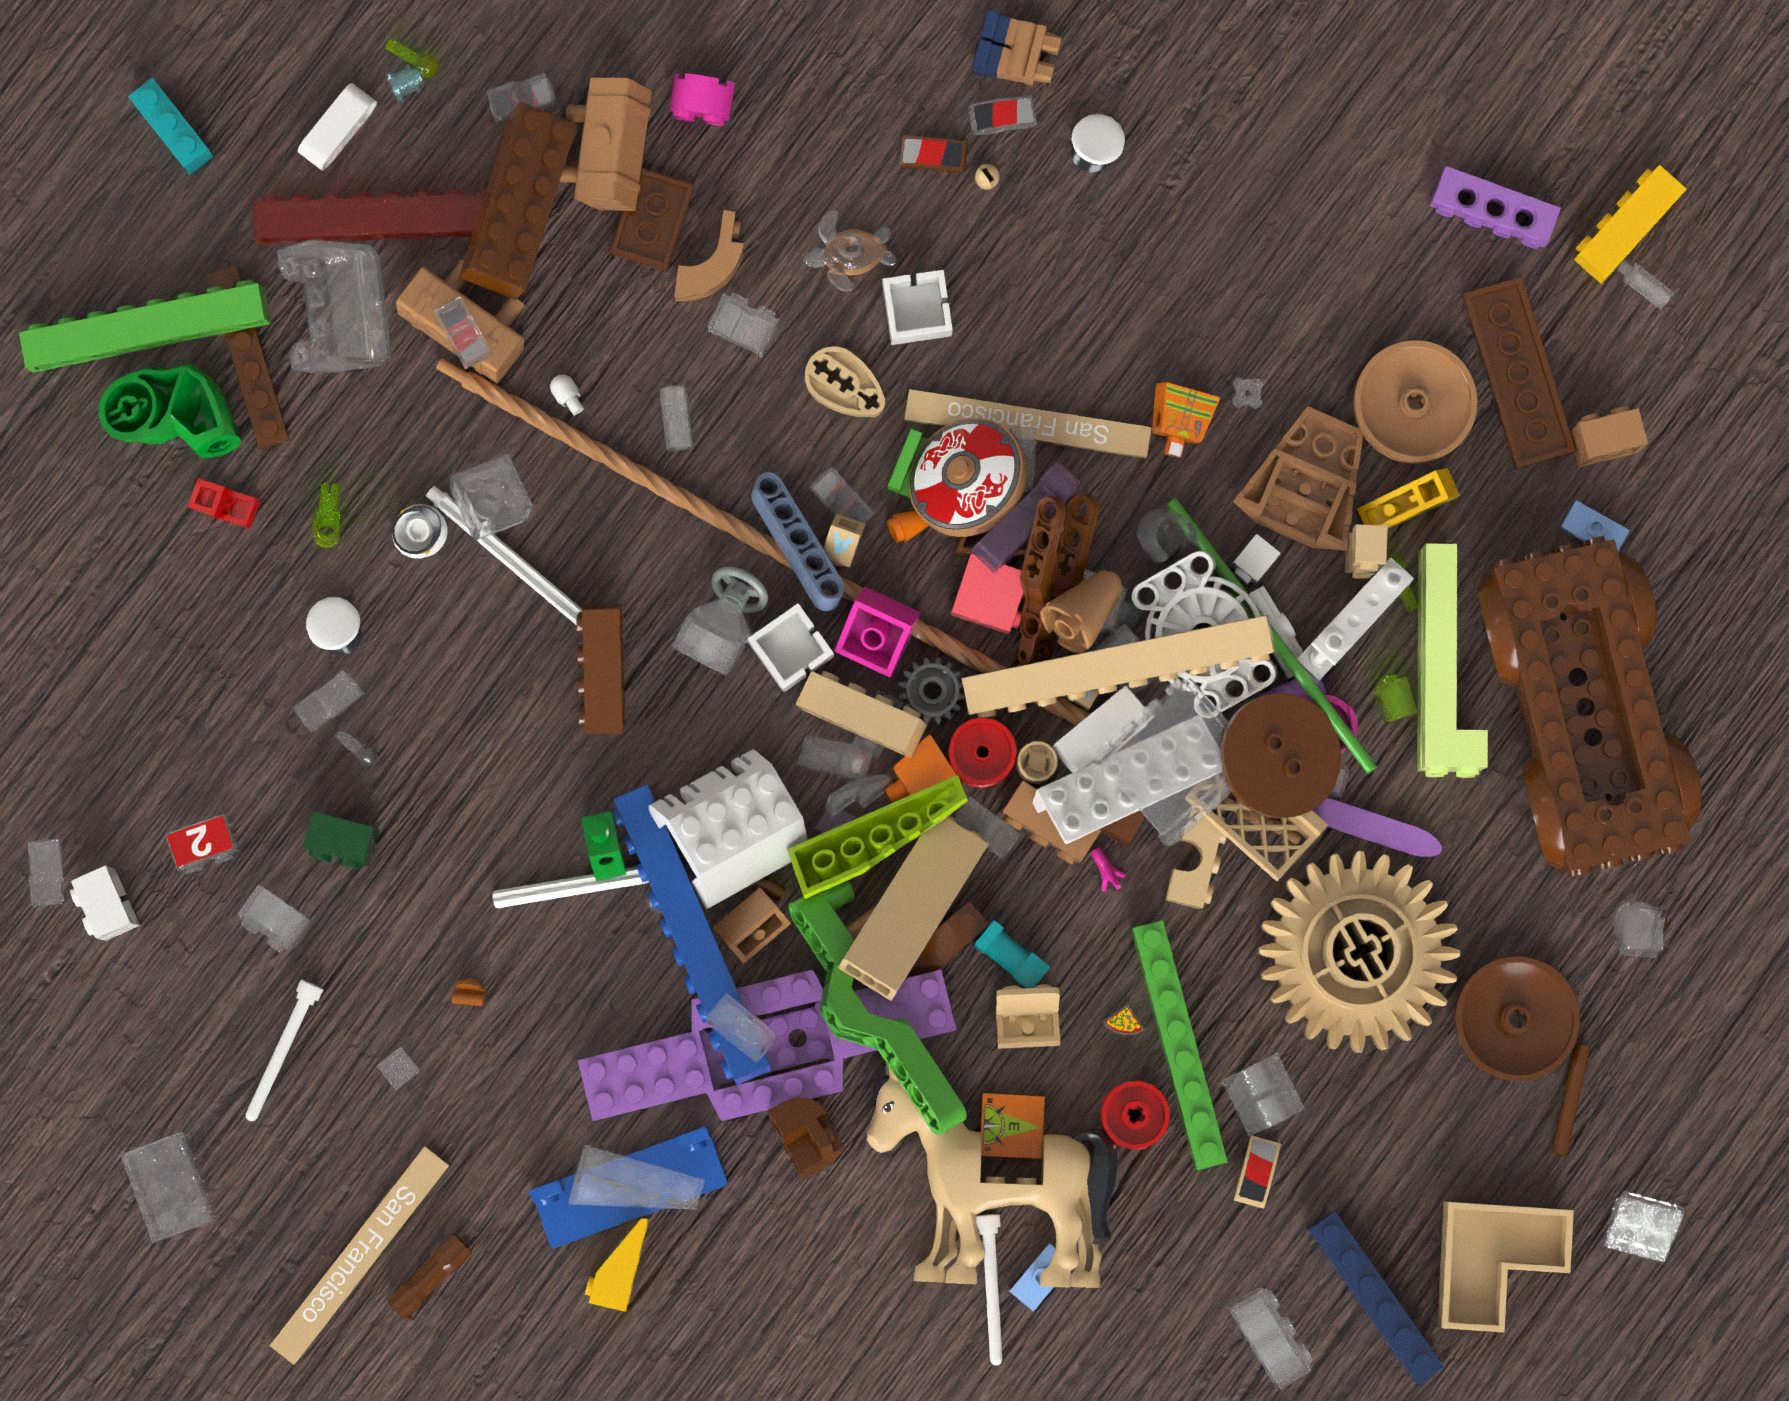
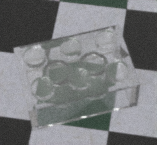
M178 1132L120 1154L152 1243L163 1241L217 1220L185 1132Z
M1257 1286L1226 1305L1275 1387L1282 1390L1313 1370L1309 1365L1313 1358L1305 1345L1297 1344L1292 1337L1297 1332L1287 1317H1280L1276 1310L1280 1307V1304L1271 1290H1264Z

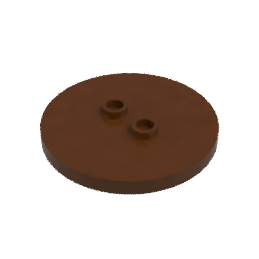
M1274 693L1251 700L1234 714L1222 738L1220 758L1225 780L1232 793L1243 805L1266 817L1290 818L1303 815L1315 809L1331 793L1340 772L1341 748L1338 735L1331 721L1317 705L1297 695Z

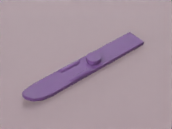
M1326 798L1319 806L1312 810L1328 824V828L1407 854L1433 857L1442 851V846L1438 839L1423 829L1330 798Z

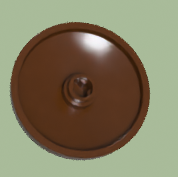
M1515 956L1492 961L1479 968L1470 976L1458 995L1454 1011V1024L1462 1050L1480 1070L1502 1080L1528 1081L1552 1072L1569 1056L1579 1034L1580 1011L1571 986L1557 970L1542 961Z

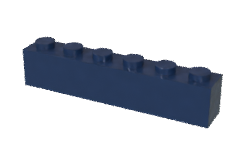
M1330 1211L1307 1227V1231L1412 1381L1420 1385L1444 1368L1439 1358L1336 1211Z

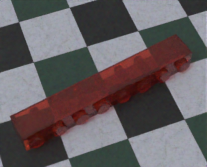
M486 189L476 190L475 194L463 195V192L459 190L445 191L444 195L432 196V192L419 191L415 192L414 196L402 197V194L397 192L384 193L383 197L371 198V195L366 193L353 194V198L340 199V195L335 194L323 195L320 200H310L309 196L304 195L292 196L290 201H279L278 197L272 196L262 197L261 202H253V238L257 244L471 237Z

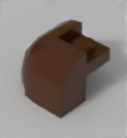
M795 1097L768 1110L771 1125L774 1130H777L783 1143L782 1147L803 1181L830 1165L843 1152L844 1145L831 1126L827 1111L820 1103L809 1098Z

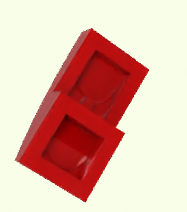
M198 478L187 507L217 519L251 529L260 500Z

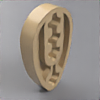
M826 347L816 352L808 361L805 369V383L808 392L816 401L832 410L855 417H877L883 412L885 398L878 381L869 368L852 352L841 347ZM828 362L827 369L830 372H834L837 369L840 371V379L843 381H847L848 378L853 380L852 387L854 390L850 391L847 389L845 392H841V384L838 381L830 384L828 383L829 376L825 372H821L819 375L815 373L816 367L814 363ZM860 393L870 399L873 396H877L879 407L877 409L875 407H871L870 410L866 409V401L858 394Z

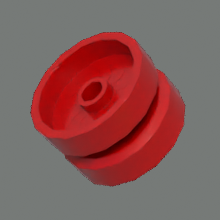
M981 717L968 720L957 728L950 740L947 756L950 766L956 775L958 774L961 782L970 787L983 789L995 786L1006 779L1015 764L1017 749L1014 737L1006 726L994 719ZM978 748H987V757H978L976 750Z
M1142 1081L1123 1082L1113 1087L1103 1098L1099 1110L1100 1125L1104 1132L1116 1145L1127 1149H1145L1157 1143L1166 1133L1170 1121L1169 1105L1163 1093L1153 1085ZM1138 1110L1140 1114L1139 1119L1131 1121L1129 1119L1131 1116H1128L1129 1111Z

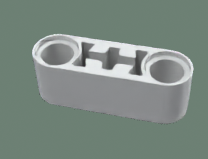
M350 83L302 141L298 148V153L324 171L371 115L377 101L355 84Z

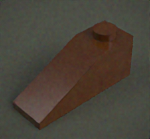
M969 901L933 933L908 975L913 977L938 971L990 924Z

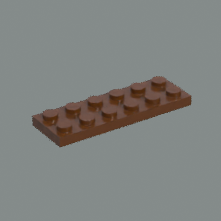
M1522 277L1463 293L1462 299L1515 470L1574 453L1576 451Z

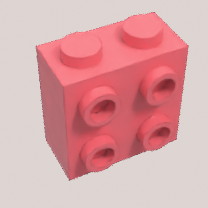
M971 554L951 615L1006 634H1010L1011 628L1018 629L1022 611L1018 610L1021 598L1026 599L1020 581L1022 570Z

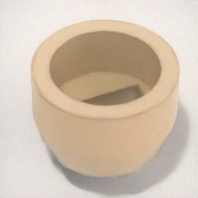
M983 164L976 170L975 181L980 188L989 190L994 188L999 182L1000 174L994 165ZM983 169L988 170L994 179L992 182H989L982 171Z

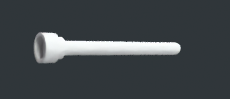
M300 980L296 989L298 992L296 996L298 999L297 1004L246 1112V1118L249 1121H255L258 1118L309 1005H313L315 1000L319 1001L324 989L305 980Z
M1000 1214L976 1215V1224L979 1234L983 1235V1245L985 1247L984 1268L990 1361L993 1365H999L1002 1362V1342L995 1234L998 1233V1227H1001Z

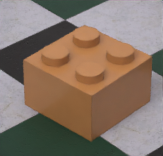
M1629 406L1613 409L1610 414L1601 418L1599 413L1584 416L1581 418V421L1576 422V426L1570 431L1576 450L1574 453L1578 468L1636 454L1648 445L1639 408L1630 410Z

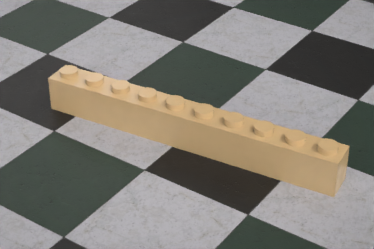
M1269 615L968 676L962 678L969 715L977 713L978 718H986L997 715L995 709L1007 707L1008 713L1027 709L1026 703L1038 701V706L1040 707L1057 703L1056 697L1068 695L1069 700L1087 697L1086 691L1098 689L1099 694L1117 691V684L1128 682L1129 688L1147 685V678L1159 676L1160 682L1177 679V672L1189 670L1190 676L1209 672L1208 666L1220 664L1221 669L1239 666L1238 660L1251 658V663L1270 660L1269 653L1276 652Z

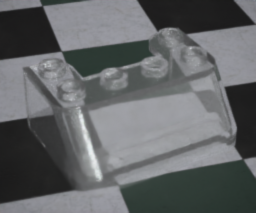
M308 240L277 250L281 274L288 281L304 284L310 341H299L292 345L290 350L292 372L328 374L374 368L387 364L391 357L380 260L376 250L370 245Z

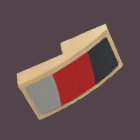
M1251 1135L1243 1167L1240 1171L1234 1201L1264 1209L1280 1151V1143Z

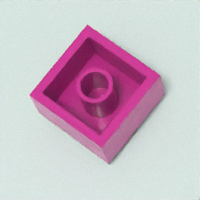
M864 587L853 604L834 652L891 677L901 661L921 612Z

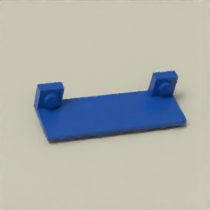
M705 1126L529 1190L532 1202H535L551 1248H557L727 1185V1180L708 1127Z

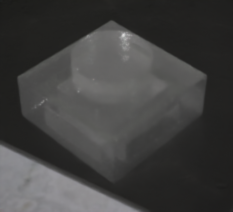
M403 1047L398 1048L377 1065V1068L396 1091L421 1072Z

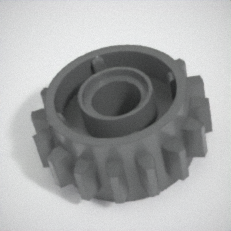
M924 658L922 666L915 662L912 663L913 673L904 671L902 676L907 681L899 682L898 688L904 690V693L898 696V700L905 701L906 707L921 714L920 718H922L925 724L929 720H933L935 725H939L941 717H944L947 721L951 720L950 710L958 713L961 708L956 702L965 699V696L959 693V690L964 688L963 683H958L957 681L961 673L959 671L953 673L950 670L952 666L950 662L946 666L940 665V658H937L934 663H929V660ZM927 684L935 685L939 689V697L936 699L927 698L923 692L924 686Z

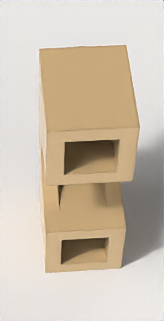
M1355 525L1353 533H1349L1348 549L1345 551V573H1353L1352 578L1370 579L1371 575L1376 574L1386 564L1388 526Z
M1188 809L1186 811L1179 841L1190 843L1198 849L1200 854L1199 865L1192 871L1172 870L1165 901L1202 909L1204 903L1210 904L1214 886L1209 885L1211 874H1217L1221 856L1216 855L1219 843H1225L1226 836L1196 810Z

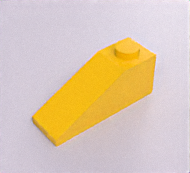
M1448 468L1435 470L1357 508V511L1364 525L1388 526L1387 529L1447 503L1459 497L1460 494Z
M641 1218L599 1268L595 1278L589 1276L585 1295L590 1296L589 1303L624 1312L627 1311L649 1219Z

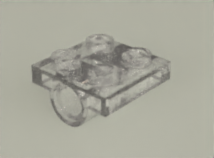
M1278 1053L1221 1080L1248 1137L1305 1110Z
M1623 1191L1620 1199L1617 1198L1612 1207L1609 1228L1604 1239V1247L1665 1263L1684 1215V1207Z

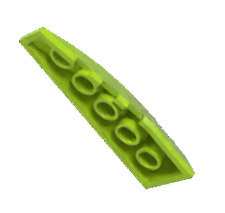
M958 774L788 848L787 851L804 898H809L865 873L965 804L968 799Z

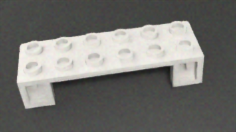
M1197 715L1037 789L1032 804L1038 813L1044 810L1048 812L1064 843L1068 844L1222 772L1221 751L1202 718Z

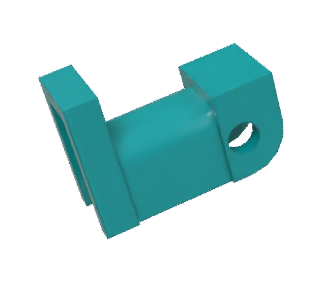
M994 920L973 947L991 958L1022 987L1034 988L1049 970L1050 966L1033 952L1030 954L1002 931L1004 927Z

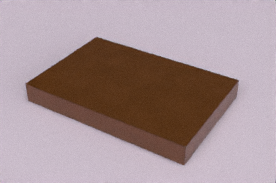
M641 168L639 183L641 186L637 197L636 211H622L609 254L668 272L696 186L680 179Z

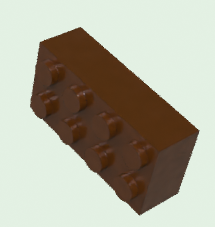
M586 604L582 612H578L577 633H583V643H579V646H577L578 664H583L584 674H580V677H578V694L584 695V704H581V708H579V726H585V734H621L626 727L623 604Z

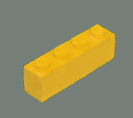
M1660 165L1653 172L1648 168L1636 181L1640 187L1633 194L1627 191L1616 203L1620 209L1613 216L1607 213L1596 225L1600 231L1592 239L1587 235L1576 247V250L1580 253L1574 261L1600 284L1603 283L1686 191V188Z

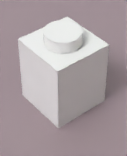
M1256 534L1231 565L1235 569L1233 574L1245 584L1251 582L1255 585L1281 553Z

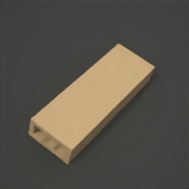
M948 816L922 834L838 968L892 1001L989 843L985 842L983 837L977 832L968 831L959 826L957 821L951 816Z

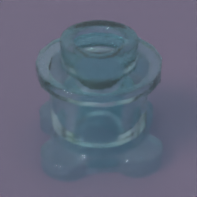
M409 64L406 65V69L393 75L390 70L385 72L399 103L404 102L402 97L415 91L420 93L419 86L424 84L417 67L411 69Z

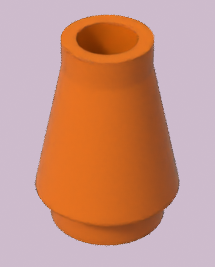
M915 510L893 514L892 519L887 520L888 530L896 543L900 541L906 543L929 526Z

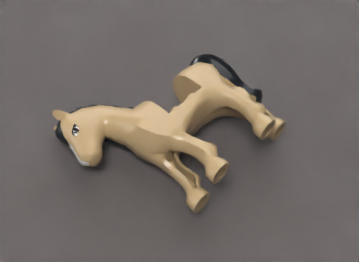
M887 1064L886 1076L878 1079L874 1084L873 1104L875 1111L867 1130V1141L874 1150L883 1153L892 1150L904 1136L917 1131L927 1153V1174L931 1193L936 1203V1231L933 1248L930 1255L915 1267L913 1281L977 1284L975 1267L985 1257V1247L978 1232L976 1215L984 1210L1009 1205H1032L1050 1215L1056 1231V1248L1050 1265L1041 1272L1040 1286L1100 1288L1099 1265L1102 1255L1099 1250V1244L1111 1239L1106 1216L1109 1202L1115 1189L1117 1174V1150L1113 1141L1104 1130L1091 1128L1072 1137L1057 1134L1043 1135L1041 1185H1036L1037 1178H1017V1184H1005V1177H986L985 1183H980L981 1132L973 1131L971 1125L963 1121L940 1135L933 1133ZM1083 1143L1091 1144L1092 1150L1090 1153ZM958 1229L961 1242L960 1252L956 1262L945 1273L944 1267L957 1256L956 1230Z

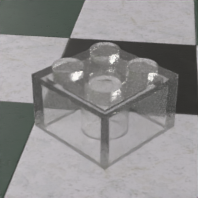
M509 454L459 472L451 477L449 489L474 542L531 519L534 507Z

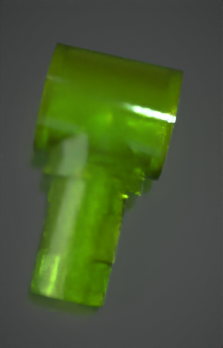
M329 484L320 485L319 510H316L312 523L313 539L317 545L323 548L335 546L341 537L340 512L337 511L340 486L336 484L331 485L330 494H328ZM327 525L334 528V532L329 535H323L318 531L321 527Z

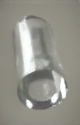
M1623 260L1617 267V270L1625 276L1622 280L1660 310L1675 293L1637 263L1632 266Z

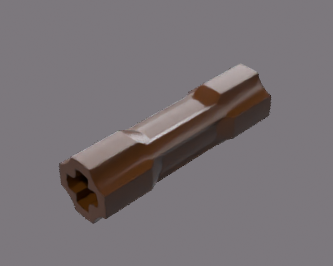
M454 1233L436 1251L435 1255L414 1276L404 1283L387 1302L401 1317L407 1319L423 1303L424 1299L473 1253L472 1250Z

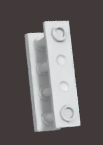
M1392 558L1387 561L1297 658L1315 683L1344 656L1414 579Z

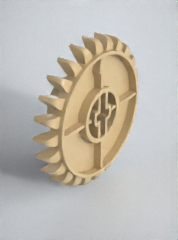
M1357 851L1354 854L1350 869H1344L1338 854H1333L1329 857L1328 874L1323 875L1314 863L1307 865L1306 877L1309 884L1304 886L1294 878L1287 880L1286 887L1293 899L1288 902L1281 898H1273L1271 906L1281 918L1279 921H1264L1261 925L1263 931L1274 937V943L1258 948L1259 955L1271 958L1274 962V966L1267 968L1261 973V978L1266 981L1278 980L1280 985L1270 996L1271 1002L1274 1004L1287 1000L1292 1006L1285 1016V1021L1288 1024L1294 1023L1302 1017L1308 1020L1304 1033L1307 1039H1313L1322 1029L1326 1030L1327 1046L1330 1049L1338 1048L1343 1035L1349 1036L1350 1046L1355 1053H1362L1365 1045V1036L1369 1035L1378 1049H1388L1387 1031L1392 1030L1403 1041L1412 1039L1411 1031L1406 1021L1412 1019L1422 1026H1429L1432 1020L1422 1006L1425 1003L1433 1006H1445L1448 1002L1447 999L1435 990L1434 987L1436 983L1449 984L1457 980L1455 974L1441 968L1442 961H1449L1460 956V950L1441 946V939L1455 933L1458 930L1457 925L1447 923L1436 924L1434 919L1447 908V902L1437 901L1426 905L1423 899L1429 893L1433 883L1427 880L1413 888L1409 887L1407 884L1413 867L1409 864L1399 869L1394 876L1388 875L1389 856L1385 854L1378 858L1372 870L1366 868V858L1363 851ZM1360 923H1365L1375 928L1381 937L1377 938L1373 934L1367 936ZM1345 925H1347L1358 946L1364 943L1368 945L1370 952L1364 954V957L1375 975L1374 978L1362 958L1352 959L1350 951L1356 949L1348 935L1344 927ZM1335 938H1337L1342 947V950L1338 951L1339 961L1336 962L1333 957V942ZM1382 942L1385 943L1387 949L1384 965L1377 955L1382 952ZM1343 965L1347 969L1354 968L1360 981L1347 977L1338 967Z

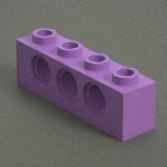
M1445 166L1441 173L1430 206L1436 208L1435 212L1446 217L1459 216L1464 218V222L1470 226L1481 228L1483 225L1492 228L1494 234L1503 238L1513 236L1522 239L1521 243L1534 249L1547 245L1561 209L1555 205ZM1458 194H1469L1473 199V204L1469 206L1461 204L1458 200ZM1487 204H1497L1501 208V215L1492 216L1489 214ZM1525 214L1528 216L1530 225L1527 227L1520 226L1516 222V215Z

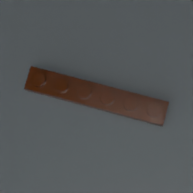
M236 265L207 274L211 288L223 286L225 290L237 287L236 283L242 281ZM256 327L225 333L259 449L262 450L290 441Z

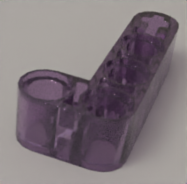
M1059 461L1056 462L1041 477L1038 485L975 545L971 552L994 574L1029 541L1039 501L1047 496H1060L1066 506L1071 498L1077 494L1081 482ZM1051 502L1049 514L1053 518L1056 514V507Z

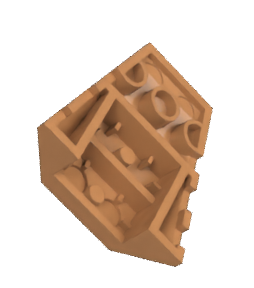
M1307 406L1233 502L1255 523L1312 548L1347 551L1349 528L1353 513V500L1356 492L1357 471L1359 469L1363 441L1362 432L1355 426Z

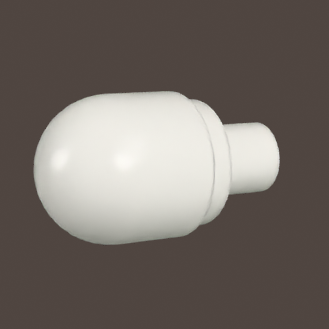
M567 375L554 377L551 381L550 389L557 402L563 407L568 406L573 415L582 412L584 408L578 400L580 397L579 389L572 378Z

